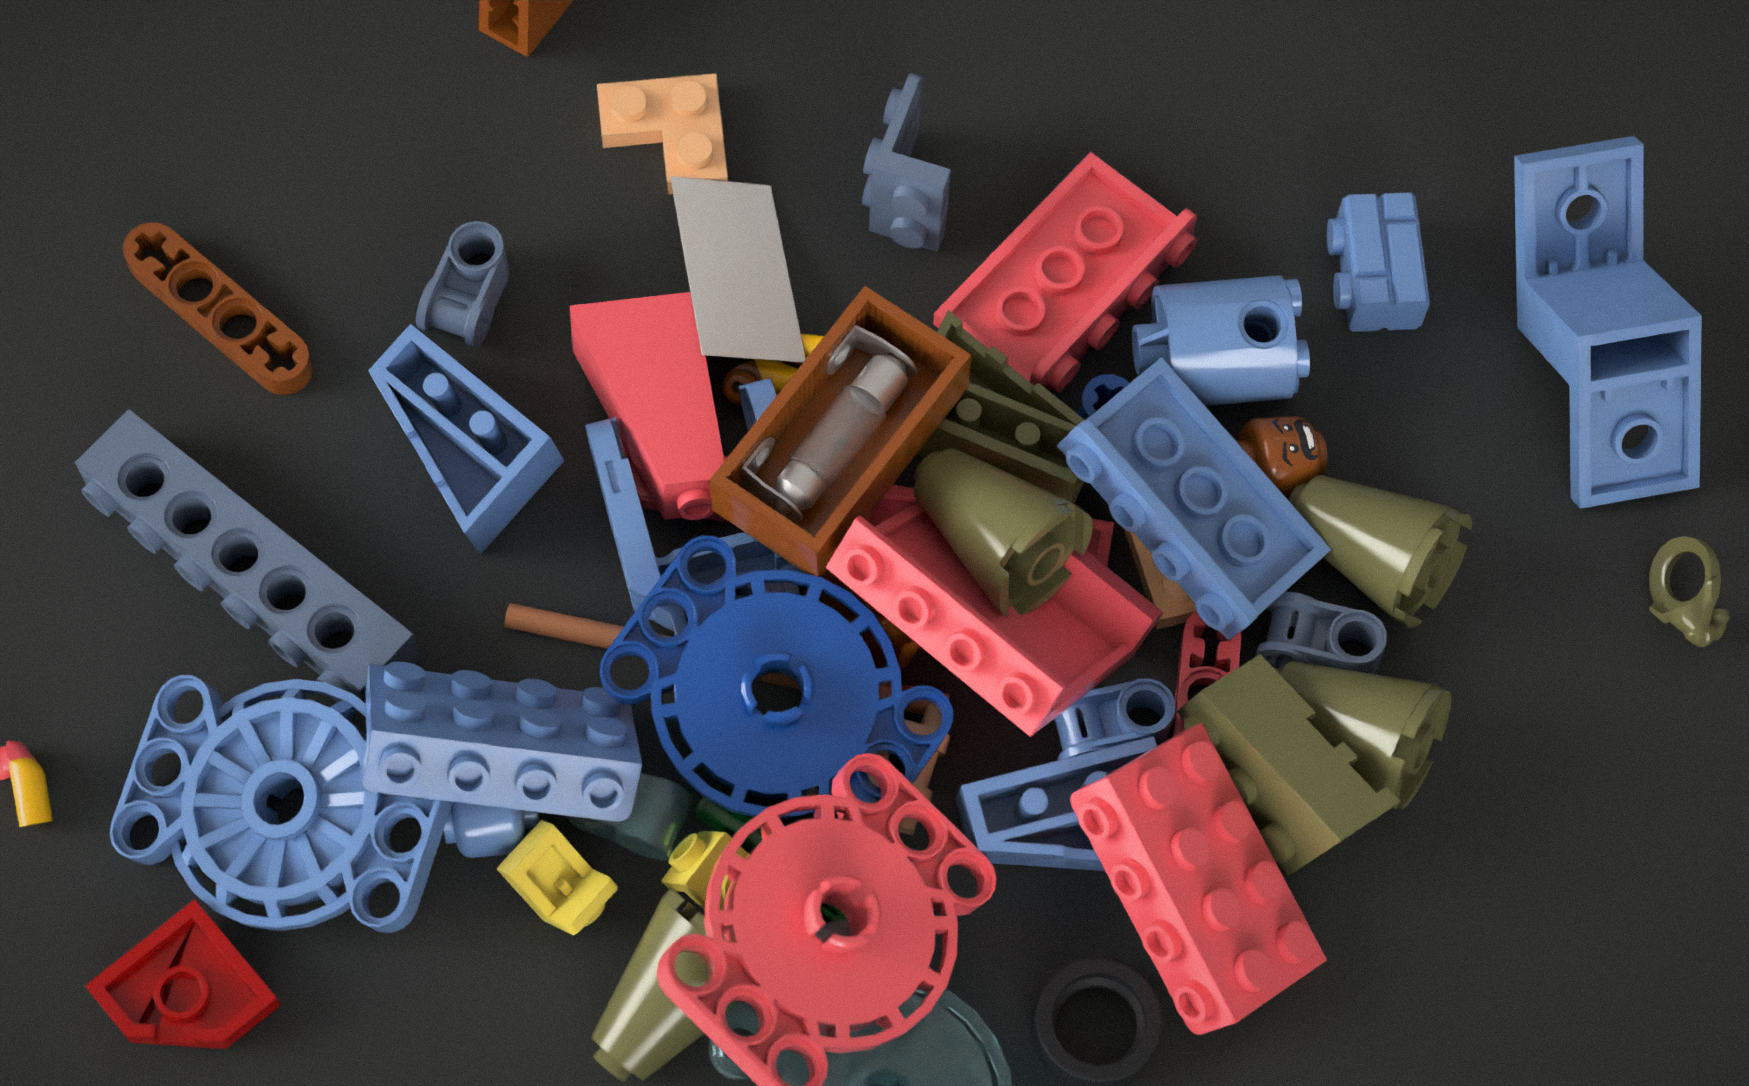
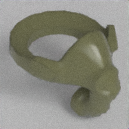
M1690 536L1671 539L1659 549L1652 561L1649 572V588L1654 602L1649 607L1650 612L1663 623L1674 625L1683 633L1685 640H1688L1697 647H1706L1714 640H1719L1726 631V625L1730 619L1727 609H1714L1720 594V566L1714 550L1705 541ZM1695 553L1701 558L1705 567L1703 587L1698 595L1691 600L1680 601L1674 596L1670 587L1672 568L1676 561L1684 554Z

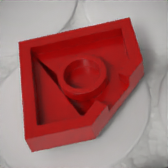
M195 899L85 985L130 1043L227 1049L281 1006L277 997Z

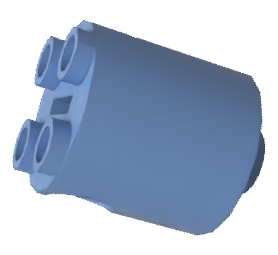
M1279 275L1157 285L1153 288L1151 297L1150 324L1133 325L1132 353L1137 375L1142 374L1162 357L1204 406L1292 398L1293 393H1298L1299 378L1308 377L1310 371V355L1307 341L1305 339L1297 340L1295 317L1301 316L1302 293L1299 281L1297 279L1284 280Z

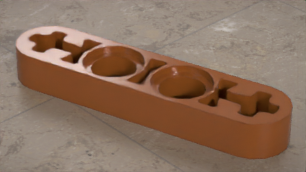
M149 222L140 224L129 232L123 244L124 257L130 272L142 285L266 390L273 394L290 395L306 387L312 378L313 364L308 347L301 337L171 228L162 223ZM149 247L157 252L163 248L169 265L173 267L169 274H167L165 266L156 258L149 256L144 259L143 250ZM202 278L213 284L211 293L201 301L190 302L179 296L183 285L192 279ZM236 315H249L257 321L252 333L244 338H230L222 332L225 323ZM266 343H269L271 351L279 358L286 361L292 357L295 367L290 371L281 366L274 370L268 353L263 350Z

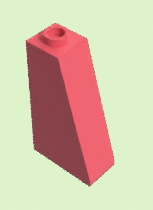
M691 292L571 305L570 322L573 353L609 418L616 417L620 439L663 519L684 518L687 520H700L712 514H717L712 510L709 480L725 460L706 356L701 353Z

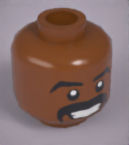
M1277 416L1253 418L1242 427L1236 442L1286 498L1291 496L1297 485L1308 484L1315 476L1324 475L1328 462L1326 442L1323 435L1319 431L1314 430L1313 426L1304 417Z

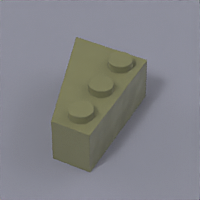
M948 310L937 333L971 354L969 387L916 455L925 458L935 451L941 452L948 448H956L1075 503L1084 481L1071 471L1066 461V455L1057 445L1084 419L1040 383L1034 386L1007 364L1008 358L994 346L990 349L984 346L962 328L963 321Z
M1261 654L1201 690L1177 711L1184 721L1185 730L1201 722L1203 723L1275 862L1281 865L1287 876L1401 802L1388 787L1376 793L1352 768L1351 765L1356 762L1358 756L1345 742L1333 748L1309 721L1314 718L1316 712Z

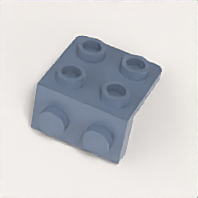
M909 73L903 90L893 88L889 95L883 116V124L889 126L883 140L873 138L869 146L863 168V173L868 174L869 177L864 189L862 205L870 207V232L890 237L894 242L903 247L912 249L923 247L938 252L946 229L951 169L910 157L919 130L922 76Z

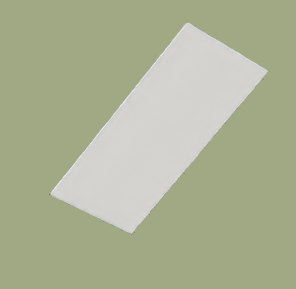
M670 176L702 355L803 363L806 358L771 185Z

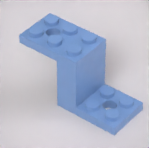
M1635 136L1514 156L1517 328L1569 384L1571 499L1579 509L1700 488L1702 315L1643 260L1644 144ZM1591 195L1593 202L1591 210L1587 215L1578 221H1567L1566 212L1570 203L1579 196ZM1637 425H1648V434L1641 441L1640 445L1630 449L1622 448V440L1628 430Z

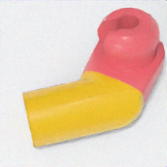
M7 740L6 746H0V781L11 778L19 827L53 821L46 777L42 767L24 743Z

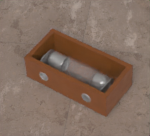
M864 286L711 477L709 484L712 510L804 573L822 577L827 570V564L855 518L859 516L865 520L868 518L968 389L971 354L867 286Z

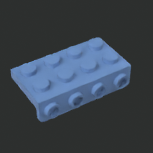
M1162 357L1088 419L1079 423L1057 445L1066 455V461L1071 471L1079 479L1090 483L1109 504L1110 513L1115 521L1122 528L1133 532L1152 553L1153 562L1158 570L1165 577L1176 581L1195 602L1197 613L1201 619L1211 628L1220 631L1228 641L1257 619L1259 614L1332 550Z
M392 662L386 666L369 664L365 686L367 750L362 772L363 785L367 790L376 793L616 822L624 821L631 815L642 768L631 705L621 704L612 700L603 688L591 687L584 691L556 688L552 684L539 679H524L519 681V683L491 680L482 673L470 670L445 674L424 671L421 667L408 662Z

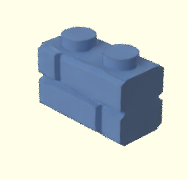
M1385 193L1381 197H1377L1376 194L1347 195L1345 198H1342L1336 219H1329L1327 224L1329 255H1339L1341 272L1335 273L1333 282V296L1336 309H1346L1348 329L1352 332L1380 331L1382 328H1387L1388 331L1416 330L1422 326L1430 305L1416 196L1412 193Z

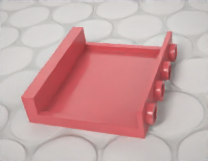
M918 501L875 527L861 516L855 518L826 566L831 573L1030 737L1132 659L1163 614L1159 608L1087 550L1083 556L1073 550L1063 566L1071 573V576L1047 602L1034 611L1019 615L1012 606L1009 607V616L1004 615L992 605Z

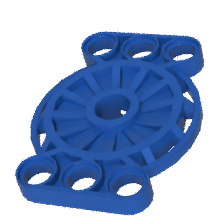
M702 535L691 539L682 547L607 649L600 662V680L604 691L612 700L621 704L635 705L651 699L652 718L661 747L678 774L704 798L731 812L756 817L769 807L744 802L747 795L764 799L787 798V800L802 797V795L818 791V795H832V782L836 774L849 760L859 754L871 753L877 755L889 753L896 756L904 768V777L913 785L947 736L953 722V708L949 699L941 690L931 686H916L902 692L901 670L890 638L875 615L849 591L820 576L817 577L788 569L755 570L736 576V557L732 548L724 540L715 536ZM712 551L724 560L726 571L718 582L701 584L690 576L687 565L696 553ZM764 583H790L808 587L806 596L789 592H766ZM750 586V596L735 600V590ZM821 593L842 602L858 618L852 623L847 621L835 609L819 602ZM674 603L685 611L688 623L679 635L663 637L651 628L649 617L658 605ZM867 629L870 630L881 647L887 665L885 668L876 669L870 649L861 637ZM624 656L641 658L649 669V677L646 683L635 690L619 688L610 676L611 668L619 658ZM769 673H783L790 676L798 684L802 693V701L798 708L794 706L792 709L784 712L768 711L764 715L757 709L758 702L755 700L751 689L761 676ZM890 683L891 696L879 700V687ZM674 690V703L661 705V695ZM917 700H926L933 703L941 714L940 727L934 733L928 735H918L912 732L904 721V710L910 703ZM665 721H677L682 740L691 753L684 760L670 740ZM702 767L716 781L733 789L731 797L707 785L694 771ZM860 771L851 774L850 787L858 799L866 803H876L880 800L881 789L871 783L866 772ZM815 810L792 812L779 817V819L801 818L815 813Z

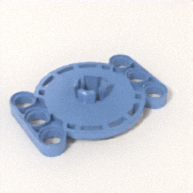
M179 675L168 680L156 695L111 821L109 834L111 843L116 851L139 864L154 865L164 861L172 854L177 869L194 894L215 912L246 926L276 931L313 927L339 916L351 908L352 913L359 922L379 932L392 933L408 925L418 910L453 802L376 793L364 787L362 772L367 750V736L365 732L352 723V720L358 711L366 717V703L350 692L326 682L291 679L262 684L234 696L223 705L221 696L212 686L193 675ZM199 691L204 701L199 717L193 722L179 724L174 714L175 704L178 699L187 692ZM307 693L326 695L340 700V702L329 708L313 700H306ZM283 695L280 699L263 701L270 697ZM177 753L182 764L179 776L170 785L164 787L156 786L152 777L156 761L165 754ZM303 787L304 801L298 815L291 821L280 825L278 812L266 806L267 798L270 795L283 800L292 790ZM147 815L155 816L159 824L158 837L150 847L143 850H135L130 841L133 825L142 817ZM405 818H416L422 830L421 839L411 851L396 853L390 844V833L394 825ZM199 866L216 883V896L205 887L194 868ZM394 882L400 893V900L396 910L387 917L374 918L368 907L369 896L372 890L379 884ZM345 885L347 892L340 895L338 889ZM239 897H242L255 904L265 905L268 917L248 915L233 907ZM322 899L326 904L306 914L288 916V908L291 906L306 905Z

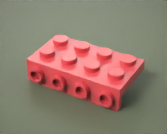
M1090 152L934 312L933 325L939 328L949 310L963 321L962 328L988 349L994 346L1008 358L1007 364L1035 386L1037 383H1040L1049 392L1054 389L1059 393L1073 380L1081 366L1079 360L1091 347L1099 351L1111 340L1120 325L1118 319L1130 306L1139 309L1152 296L1153 288L1159 283L1157 277L1169 265L1176 269L1189 257L1197 244V238L1193 236L1197 215L1186 208L1176 216Z
M1202 722L1180 732L1100 780L1072 793L1070 803L1080 826L1091 842L1111 881L1114 891L1124 905L1146 952L1151 957L1168 989L1178 1013L1192 1033L1202 1035L1237 1023L1327 961Z

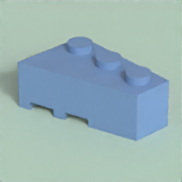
M412 324L404 330L368 370L424 463L432 480L446 500L464 534L481 555L564 462L551 437Z
M1154 736L961 785L954 800L964 835L993 864L1105 871L1091 842L1080 826L1079 820L1071 806L1070 797L1072 793L1080 788L1100 780L1155 748L1157 745Z

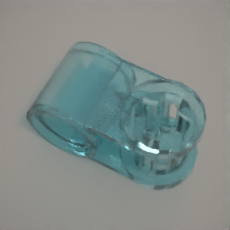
M640 773L632 813L626 820L616 822L575 816L566 817L572 825L580 830L616 842L641 856L664 861L670 857L694 798L691 793L674 782L658 776Z

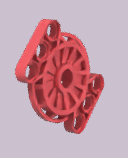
M871 753L859 754L849 760L833 779L832 795H814L789 799L766 808L742 826L717 858L707 886L704 916L707 936L699 934L682 936L664 951L658 961L656 974L659 986L666 996L758 1086H791L785 1083L777 1073L776 1059L781 1051L790 1050L797 1052L807 1062L809 1078L804 1086H822L828 1071V1061L825 1052L839 1054L871 1050L902 1036L930 1013L948 985L957 957V916L972 913L989 900L996 889L997 877L994 867L981 851H978V848L890 762L879 755ZM853 772H866L877 780L881 789V796L878 802L866 803L854 795L850 787V776ZM815 810L813 819L800 820L785 827L779 817L792 812ZM834 812H837L838 819L835 818ZM902 819H914L923 824L929 836V845L926 850H913L903 843L898 832L899 823ZM761 827L763 841L755 847L746 859L736 854L744 840ZM951 866H962L971 871L977 882L975 897L963 898L952 891L947 881V872ZM727 874L731 883L724 900V910H720L721 886ZM821 903L833 905L842 911L849 923V937L834 933L825 942L817 938L815 932L825 923L820 911ZM933 910L939 911L940 916H934ZM942 934L941 960L937 972L929 968L935 949V936ZM692 952L703 958L709 971L708 981L704 986H689L679 979L674 967L675 958L679 953ZM916 989L928 991L918 1008L905 1019L898 1007L909 999ZM730 1002H746L753 1007L759 1019L758 1031L754 1036H740L727 1025L725 1012ZM874 1023L886 1029L875 1035L850 1038V1031H858Z

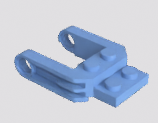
M770 378L739 386L740 401L748 431L777 396ZM613 417L585 424V429L633 610L636 611L682 548L675 549L662 558H657L654 555L629 460L624 455L617 419ZM745 532L720 538L734 552L736 557V576L755 570L788 569L804 573ZM702 551L696 553L690 559L687 569L690 576L696 582L713 584L723 577L726 565L718 554L712 551ZM764 583L766 592H789L800 595L804 589V586L790 583ZM750 586L735 590V600L751 595ZM674 603L658 605L649 617L650 620L674 631L675 636L679 635L688 623L685 611Z

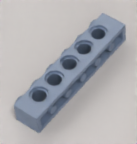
M130 409L75 461L86 484L81 489V492L97 510L108 517L114 511L119 513L131 523L127 529L143 547L154 554L161 548L177 560L174 567L189 584L199 591H203L207 586L211 587L224 598L221 605L234 620L247 629H250L256 623L272 636L268 642L279 656L294 667H298L302 662L307 664L320 675L316 681L326 682L350 692L366 703L365 686L369 664L384 666L392 662L415 664L420 659L412 632ZM149 484H163L161 489L154 495L148 497L137 496L138 492ZM194 521H210L208 526L197 534L183 533L184 529ZM253 557L257 559L255 564L246 571H229L231 565L240 558ZM299 594L305 597L303 602L294 609L279 610L276 608L278 602L288 595ZM347 632L353 635L350 642L341 648L329 649L323 646L325 640L332 634Z

